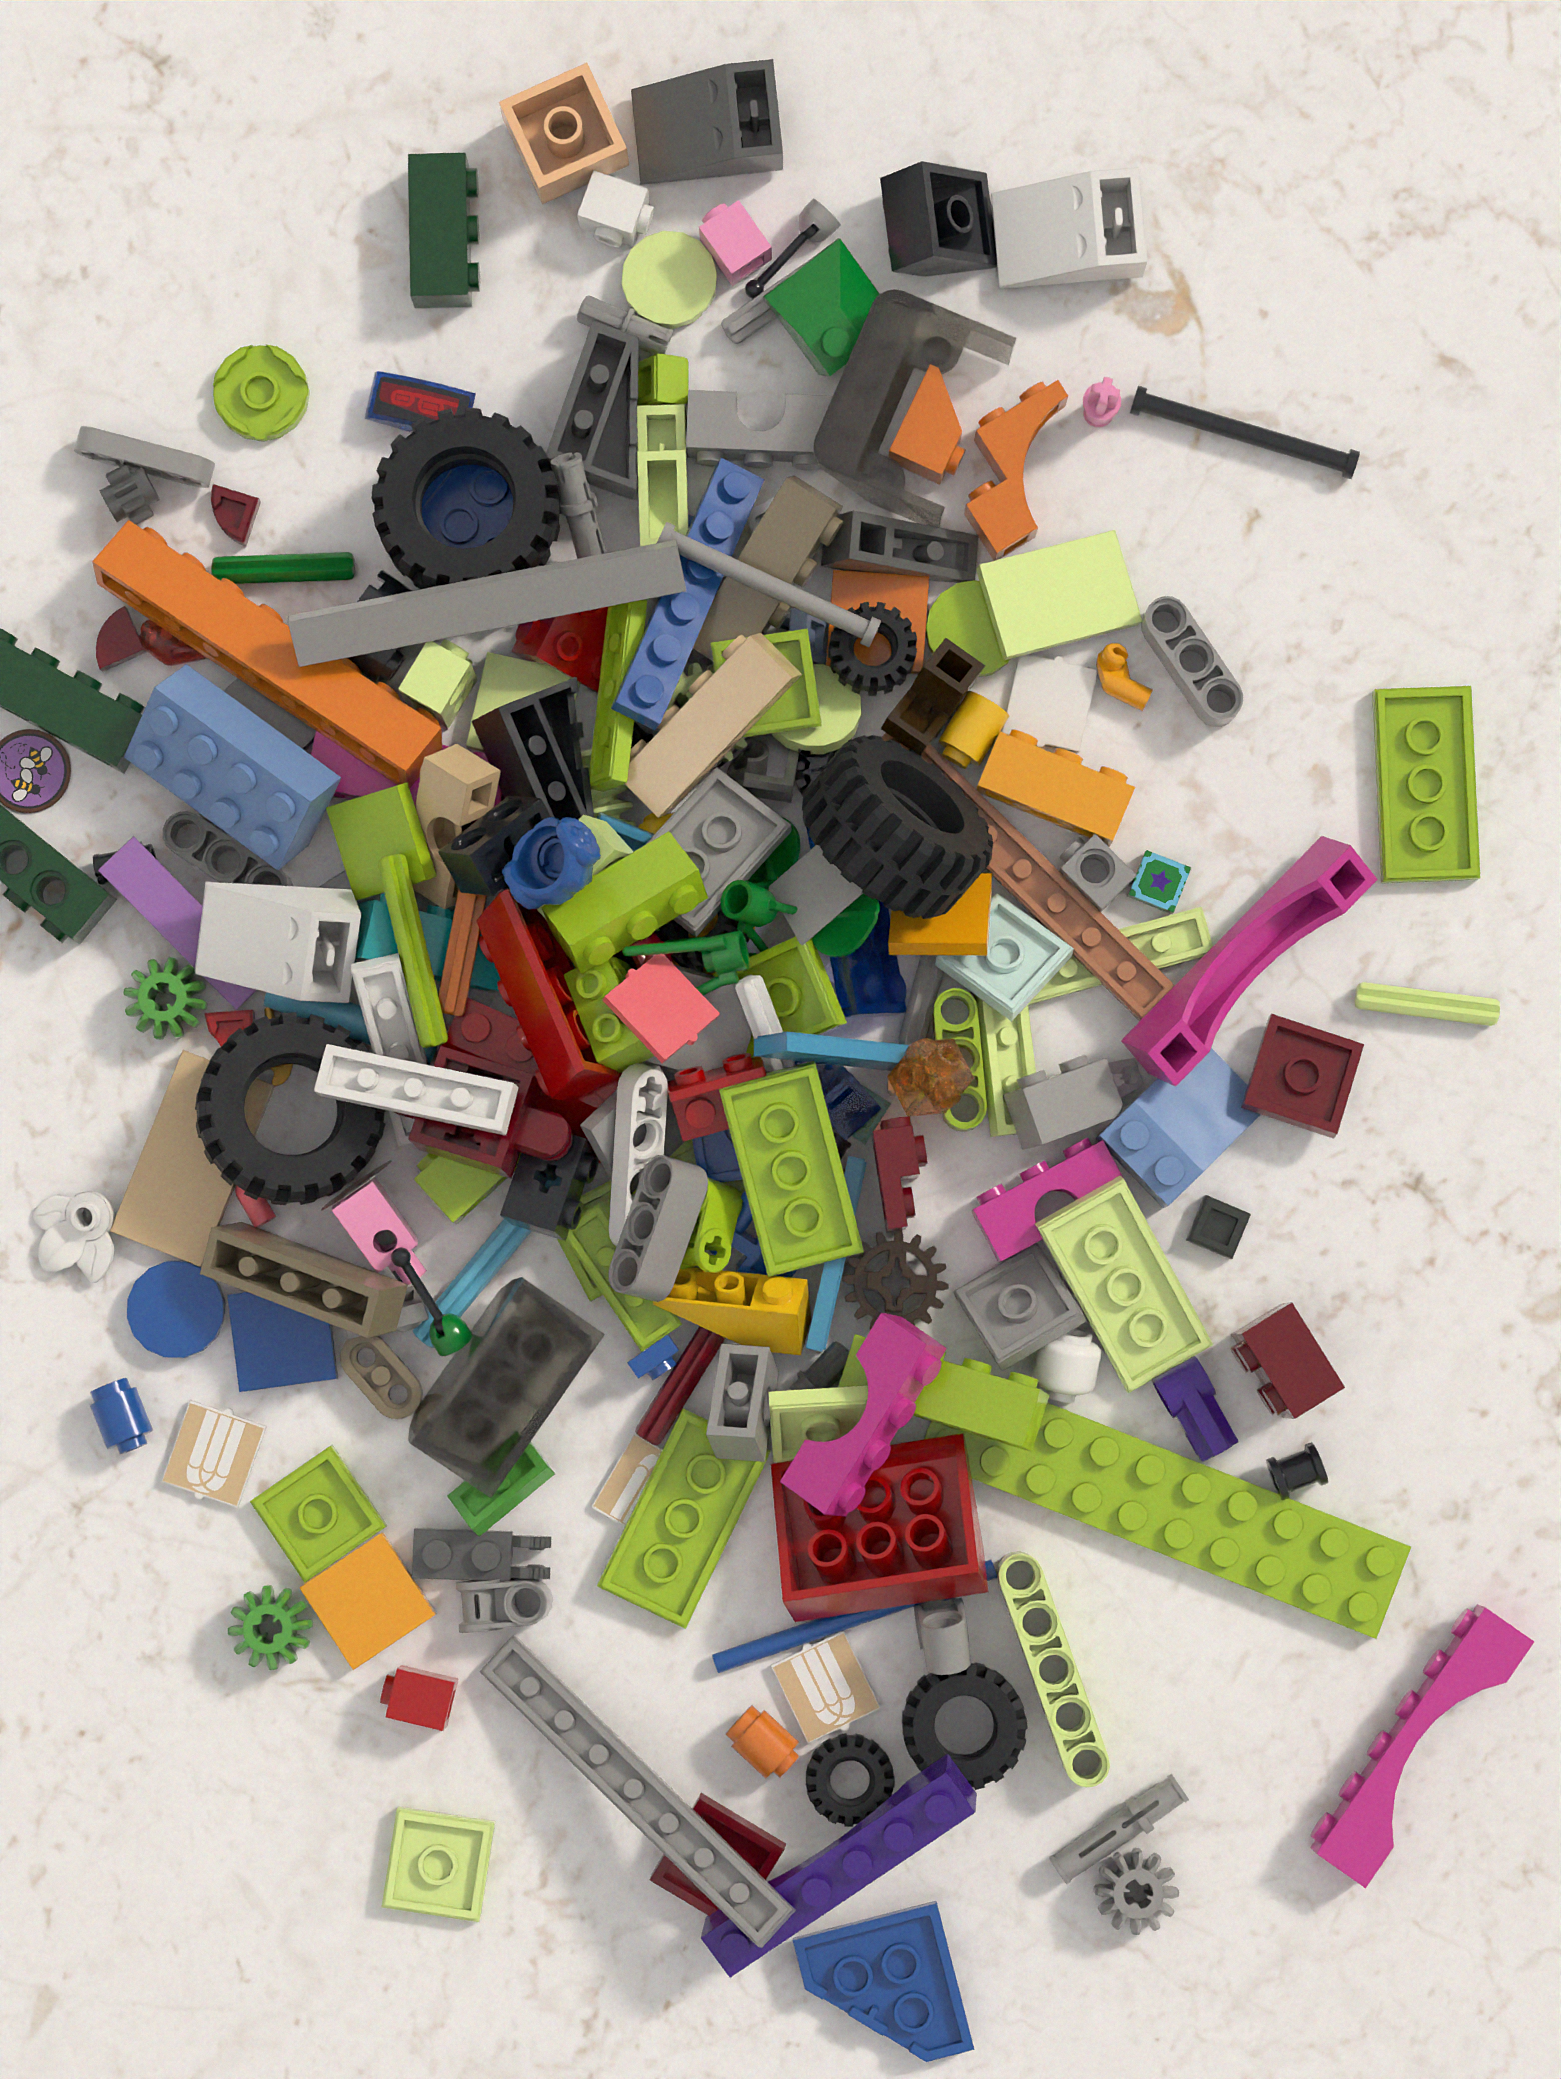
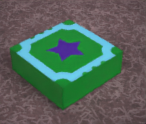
M1146 850L1127 897L1173 914L1191 867Z

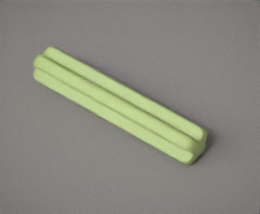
M1367 982L1359 983L1355 992V1007L1362 1010L1488 1026L1497 1024L1500 1015V1002L1492 998Z

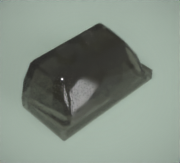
M523 1277L511 1280L498 1291L472 1328V1339L453 1355L421 1401L409 1427L408 1441L410 1444L490 1498L495 1494L605 1335L602 1331Z

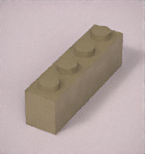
M795 475L786 477L737 560L793 586L797 584L803 588L818 565L812 557L820 544L823 543L829 546L843 524V521L837 518L843 506ZM726 577L713 599L693 649L713 661L711 642L736 639L741 634L745 638L758 633L766 635L771 625L776 629L781 626L792 606Z
M243 1222L211 1227L200 1271L201 1275L366 1338L396 1331L408 1287L406 1283Z

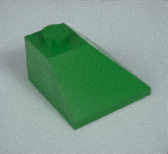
M840 238L832 242L763 296L766 303L818 375L824 376L833 375L868 348L896 317Z

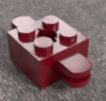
M440 1046L434 1063L435 1067L512 1082L519 1087L507 1134L502 1135L394 1112L415 1119L408 1140L419 1150L512 1179L520 1152L543 1160L554 1161L566 1155L572 1146V1129L564 1117L559 1113L536 1107L542 1089L533 1074Z

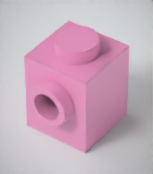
M739 200L729 207L725 203L720 204L702 218L704 224L699 226L700 241L712 255L713 260L732 287L772 260L771 245Z

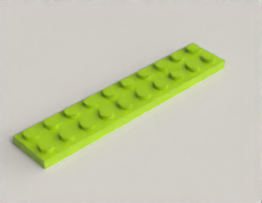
M1050 1403L1046 1405L1032 1452L931 1421L924 1436V1439L963 1433L966 1441L971 1477L974 1480L1377 1639L1411 1546L1290 1498L1282 1501L1280 1495Z

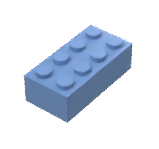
M187 664L154 687L124 758L276 870H280L309 846L326 811V807H328L342 778Z

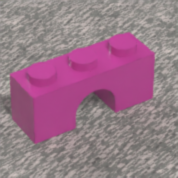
M1086 1138L1062 1151L1067 1160L1050 1169L1044 1160L1019 1174L1023 1180L1022 1184L1006 1192L1001 1183L976 1197L980 1206L971 1212L998 1263L1043 1239L1035 1226L1034 1212L1038 1200L1044 1194L1059 1191L1070 1195L1076 1201L1118 1176L1123 1178L1103 1140L1092 1146L1089 1138Z

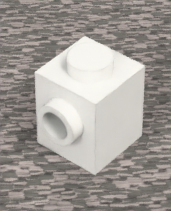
M593 170L577 214L579 227L593 232V237L597 241L608 246L620 247L621 243L634 247L638 233L647 234L654 215L655 207L649 206L648 189Z

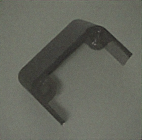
M893 289L881 293L872 303L815 437L813 454L816 463L822 470L869 503L919 524L940 527L945 507L904 490L905 474L902 467L894 459L878 453L914 367L926 372L929 365L932 364L940 369L941 374L947 373L958 363L964 347L1009 366L1017 338L902 290Z

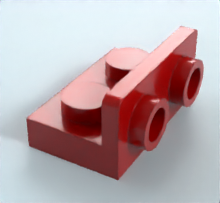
M750 1053L733 1055L722 1061L723 1067L705 1072L702 1066L690 1067L675 1073L674 1080L667 1081L668 1095L673 1105L683 1142L729 1129L719 1089L766 1076L767 1072L761 1057L752 1058Z

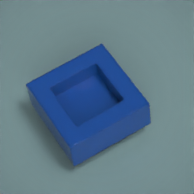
M668 1334L627 1363L638 1379L647 1373L653 1381L676 1365L672 1355L678 1352L679 1348Z

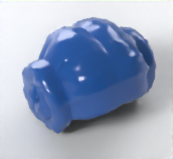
M554 817L546 818L520 838L514 847L512 860L504 866L502 874L514 899L526 909H538L544 904L561 905L573 898L577 892L592 882L593 865L600 859V849L594 834L581 821L569 817L561 820Z

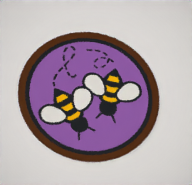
M34 729L19 730L4 737L0 741V802L17 812L35 813L43 811L59 801L64 795L71 777L70 759L63 745L50 734Z

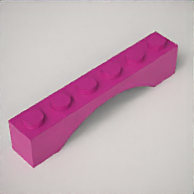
M1321 836L1139 1021L1121 1042L1148 1074L1176 1087L1210 1052L1214 1038L1226 1015L1254 979L1279 955L1300 939L1327 922L1345 914L1378 879L1351 845Z
M1477 1604L1473 1611L1466 1608L1460 1614L1451 1628V1633L1455 1637L1445 1652L1438 1649L1431 1656L1423 1669V1674L1428 1676L1417 1693L1412 1689L1406 1693L1395 1710V1714L1399 1719L1391 1731L1387 1733L1383 1730L1377 1735L1367 1751V1755L1371 1757L1367 1766L1361 1774L1354 1771L1348 1777L1339 1792V1796L1343 1800L1334 1814L1331 1815L1326 1812L1311 1832L1310 1836L1315 1841L1310 1848L1364 1888L1368 1886L1394 1848L1392 1818L1395 1793L1403 1767L1418 1740L1436 1719L1456 1703L1483 1689L1507 1683L1534 1643L1529 1637L1484 1606Z

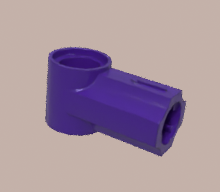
M1195 1356L1152 1379V1383L1172 1418L1176 1417L1186 1438L1201 1462L1217 1456L1239 1442L1214 1398L1216 1391L1207 1373Z

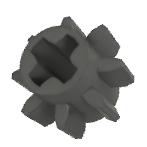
M124 464L106 474L110 485L99 491L116 522L128 517L131 522L137 525L154 516L149 505L160 499L143 468L131 473L127 464Z

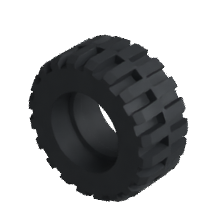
M466 407L465 415H453L452 409L438 411L439 419L430 423H426L424 417L411 424L413 432L409 436L404 438L399 434L390 444L393 452L389 458H381L376 470L379 475L378 483L372 485L371 499L375 510L372 515L381 542L394 566L403 576L410 578L415 587L421 590L546 564L551 556V544L553 541H557L560 532L559 514H561V498L548 456L541 446H537L534 443L532 435L521 425L515 428L510 425L508 417L494 412L492 417L483 416L479 408ZM463 465H479L496 471L508 484L513 497V512L505 529L490 542L473 548H454L440 543L430 534L422 517V499L430 484L445 471Z
M864 735L850 739L847 743L843 744L803 795L802 818L805 827L810 828V838L815 845H819L823 850L822 855L825 859L841 871L840 875L849 883H855L862 889V893L872 900L876 898L883 902L884 907L894 912L898 910L903 911L905 916L912 918L921 916L923 919H928L946 914L986 869L992 859L993 839L992 835L988 833L989 826L985 818L979 816L977 806L971 799L965 797L962 789L954 781H950L942 774L943 771L933 763L929 764L923 760L922 755L920 756L912 749L906 750L898 742L891 739L884 741L881 736L875 735L868 737Z
M296 1012L281 1013L280 1017L268 1019L267 1016L253 1020L250 1026L243 1030L239 1028L231 1034L227 1041L216 1050L201 1079L196 1096L195 1110H197L198 1138H201L205 1147L204 1154L210 1164L214 1163L221 1171L220 1177L230 1186L234 1183L245 1191L244 1195L255 1200L260 1197L271 1200V1204L286 1206L287 1203L299 1202L300 1205L315 1202L324 1196L329 1197L340 1191L351 1180L353 1181L376 1152L375 1149L383 1136L386 1125L384 1123L386 1110L336 1100L337 1117L330 1136L319 1147L307 1153L299 1155L276 1153L264 1147L251 1133L245 1118V1098L253 1081L264 1071L278 1065L296 1064L319 1073L326 1044L370 1053L363 1043L357 1045L348 1037L351 1033L339 1024L337 1028L325 1024V1018L311 1014L309 1018L297 1017Z

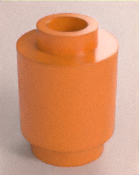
M753 1705L741 1715L725 1734L734 1742L731 1747L765 1779L772 1772L780 1778L799 1758V1755L793 1750L799 1741L765 1710L760 1713Z

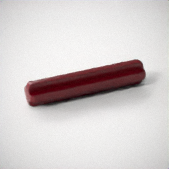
M701 1326L698 1327L637 1425L635 1433L652 1445L657 1446L661 1444L718 1352L721 1344L726 1339L725 1337Z

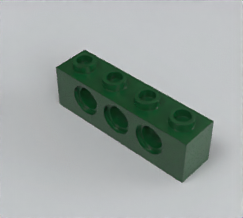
M0 804V881L8 887L2 895L25 913L32 906L45 917L40 926L61 943L67 937H70L81 944L117 899ZM17 850H24L28 856L26 868L18 874H9L6 868L7 858ZM52 881H63L65 885L63 899L57 904L47 905L43 898L45 887Z

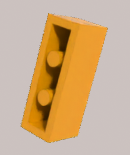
M1014 729L1011 730L1009 735L999 732L976 790L982 795L1090 839L1096 834L1110 847L1135 789L1134 786L1126 783L1128 777L1119 771L1104 766L1100 768L1099 772L1081 765L1082 757L1065 749L1056 748L1055 752L1051 753L1036 746L1038 740L1024 732Z

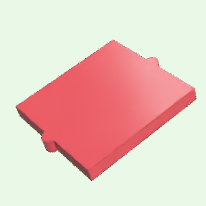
M664 954L653 956L637 970L629 969L625 975L626 979L602 999L662 1064L685 1044L693 1045L698 1039L697 1034L720 1015L713 1005Z

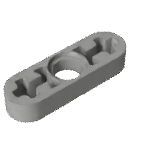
M87 426L80 427L74 448L77 454L92 460L118 467L127 464L128 468L133 471L143 468L146 474L199 488H209L215 467L213 461L196 454Z

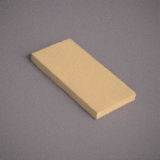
M182 1050L110 1232L202 1267L211 1227L220 1226L236 1185L233 1183L230 1186L220 1177L222 1173L214 1163L210 1164L204 1154L205 1147L201 1138H198L196 1096L201 1079L210 1060ZM257 1078L249 1087L244 1104L246 1122L254 1137L275 1088L274 1085Z

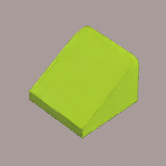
M657 353L639 361L637 406L687 404L689 383L688 359L681 356Z

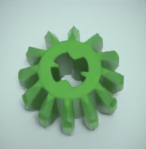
M169 957L165 962L164 971L162 972L157 960L150 959L147 962L150 976L146 977L145 974L138 970H134L131 974L134 980L141 983L139 989L132 987L124 989L125 996L131 999H138L137 1003L129 1005L125 1009L126 1015L129 1017L142 1015L136 1025V1029L142 1033L149 1030L154 1024L153 1035L157 1040L164 1039L168 1025L174 1037L180 1039L184 1037V1030L181 1025L183 1020L194 1028H197L200 1024V1021L191 1015L190 1012L192 1008L198 1010L207 1009L208 1003L206 1001L193 998V995L201 993L206 989V984L203 981L189 983L195 974V969L191 965L183 967L178 972V960ZM169 987V992L176 995V1001L173 1006L166 1004L168 1010L163 1011L162 1005L156 1003L155 998L158 992L165 994L163 988Z
M265 1585L261 1592L262 1603L252 1591L244 1594L245 1603L251 1611L238 1606L232 1608L231 1614L235 1618L244 1621L243 1625L229 1627L228 1635L244 1636L245 1641L237 1644L234 1648V1652L237 1655L247 1651L250 1647L254 1650L249 1658L250 1666H258L264 1654H266L269 1670H276L280 1663L279 1652L285 1661L292 1664L298 1658L290 1644L303 1649L309 1646L310 1640L297 1634V1631L312 1628L313 1620H297L296 1614L304 1611L307 1604L302 1600L290 1608L287 1604L292 1597L291 1589H283L277 1601H275L272 1585ZM268 1614L275 1616L273 1619L274 1623L280 1621L282 1625V1631L274 1634L273 1640L266 1639L268 1632L261 1634L259 1624L267 1621Z

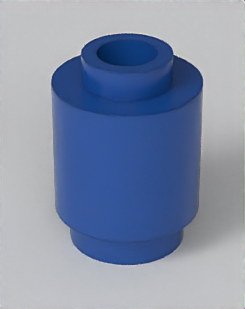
M127 1378L111 1382L90 1392L94 1401L90 1407L107 1449L117 1447L121 1455L148 1444L145 1435L152 1432L153 1428L137 1388H131Z

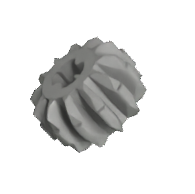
M1140 1848L1132 1849V1863L1126 1864L1120 1852L1114 1853L1113 1859L1119 1869L1114 1872L1104 1865L1099 1868V1873L1105 1879L1111 1881L1110 1884H1097L1094 1886L1095 1895L1110 1897L1098 1906L1101 1915H1107L1117 1910L1111 1923L1117 1930L1124 1926L1129 1917L1130 1929L1133 1935L1140 1934L1142 1929L1141 1919H1147L1152 1930H1158L1160 1924L1154 1914L1157 1911L1168 1917H1172L1174 1914V1909L1169 1904L1163 1902V1898L1173 1899L1179 1897L1177 1887L1163 1885L1175 1876L1173 1869L1167 1867L1156 1872L1161 1863V1857L1157 1853L1149 1856L1145 1865H1143V1854ZM1133 1880H1136L1141 1886L1149 1885V1890H1143L1146 1898L1140 1902H1136L1133 1897L1124 1899V1892H1130L1127 1884Z

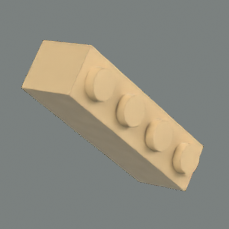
M762 633L750 635L747 639L742 634L738 636L721 654L726 660L725 663L714 674L710 670L705 671L689 687L688 691L693 695L681 709L674 705L665 712L660 725L657 727L660 731L648 744L642 739L631 748L628 779L625 785L658 818L671 813L801 677L802 674Z

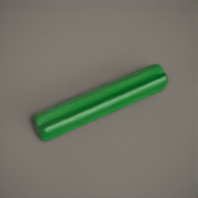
M350 552L221 556L212 559L211 573L219 580L226 578L235 584L351 580L355 575V559Z

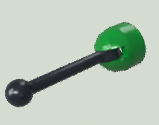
M403 1247L396 1248L391 1254L392 1263L403 1269L434 1318L429 1330L432 1345L440 1356H448L459 1351L473 1337L469 1327L457 1315L451 1313L442 1314L411 1265L410 1252Z

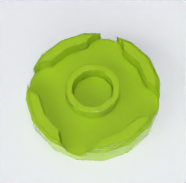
M265 344L266 346L249 345L240 347L227 356L215 373L213 383L215 409L226 426L244 439L262 442L281 438L296 428L307 411L310 395L306 374L294 356L278 346Z
M973 580L956 583L939 595L930 608L926 624L928 647L932 654L943 640L947 638L986 665L979 677L990 676L1007 665L1011 659L1003 660L980 581Z

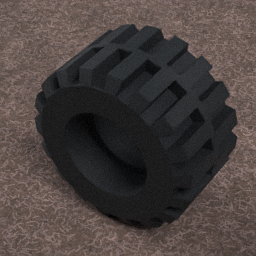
M977 1662L971 1663L966 1670L949 1675L929 1673L926 1676L924 1674L917 1681L913 1691L910 1690L906 1698L904 1711H902L901 1720L906 1749L920 1771H923L948 1754L975 1790L985 1788V1784L992 1781L997 1783L1004 1778L1003 1774L1009 1768L1013 1769L1019 1761L1020 1751H1024L1026 1744L1025 1733L1026 1729H1028L1023 1703L1013 1686L999 1672ZM958 1696H971L979 1699L989 1708L993 1717L994 1727L990 1740L983 1748L970 1754H956L947 1750L939 1742L935 1733V1718L939 1709L945 1702Z

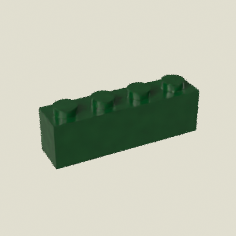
M0 628V707L125 774L131 762L124 758L145 707L121 693L114 700L99 692L103 684L79 670L76 671L73 677L58 670L57 667L60 661L36 647L31 655L17 648L15 644L18 638Z

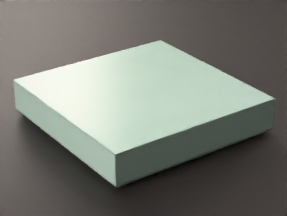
M997 893L991 899L988 955H938L935 966L1012 1022L1072 957L1074 948Z

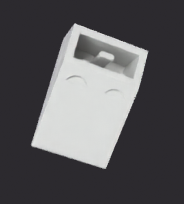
M1139 167L1088 171L991 193L999 289L1143 277L1147 265Z
M205 882L195 974L299 1001L349 1003L352 983L351 964L355 962L361 912L352 890Z

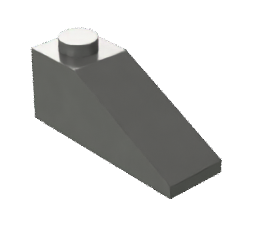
M853 510L837 516V518L843 521V524L830 545L826 546L823 544L822 567L843 571L926 576L932 581L961 583L975 580L979 535Z

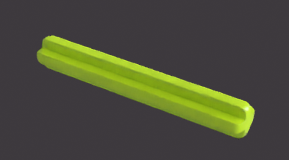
M404 854L385 856L378 861V867L419 1043L422 1048L439 1046L447 1042L448 1035L407 860Z

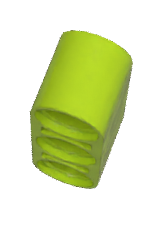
M951 988L938 996L934 1003L932 1014L940 1105L944 1122L955 1131L967 1132L980 1125L987 1110L978 1007L974 997L969 992L960 988ZM951 999L962 1001L968 1009L967 1020L958 1025L946 1022L941 1014V1006L946 1001ZM956 1047L968 1050L973 1059L972 1068L965 1073L951 1071L946 1064V1054L948 1051ZM958 1096L972 1098L978 1108L976 1117L969 1122L956 1120L950 1110L953 1099Z

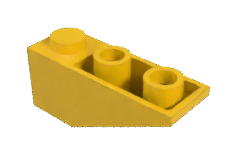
M694 1267L679 1269L670 1294L662 1301H653V1305L740 1345L770 1347L773 1353L802 1355L811 1323L807 1279L768 1277V1275L723 1270L717 1273L705 1272L700 1268Z

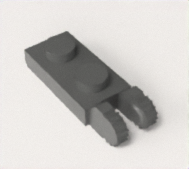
M415 1528L412 1578L480 1581L495 1579L511 1581L512 1578L550 1579V1567L540 1564L512 1566L513 1547L528 1548L529 1550L551 1548L552 1537L513 1535V1531L487 1530L479 1537L472 1530Z

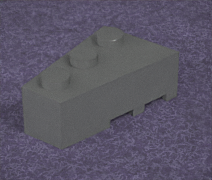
M592 321L546 455L551 465V460L559 455L571 452L572 454L580 453L588 484L633 500L637 491L639 337Z

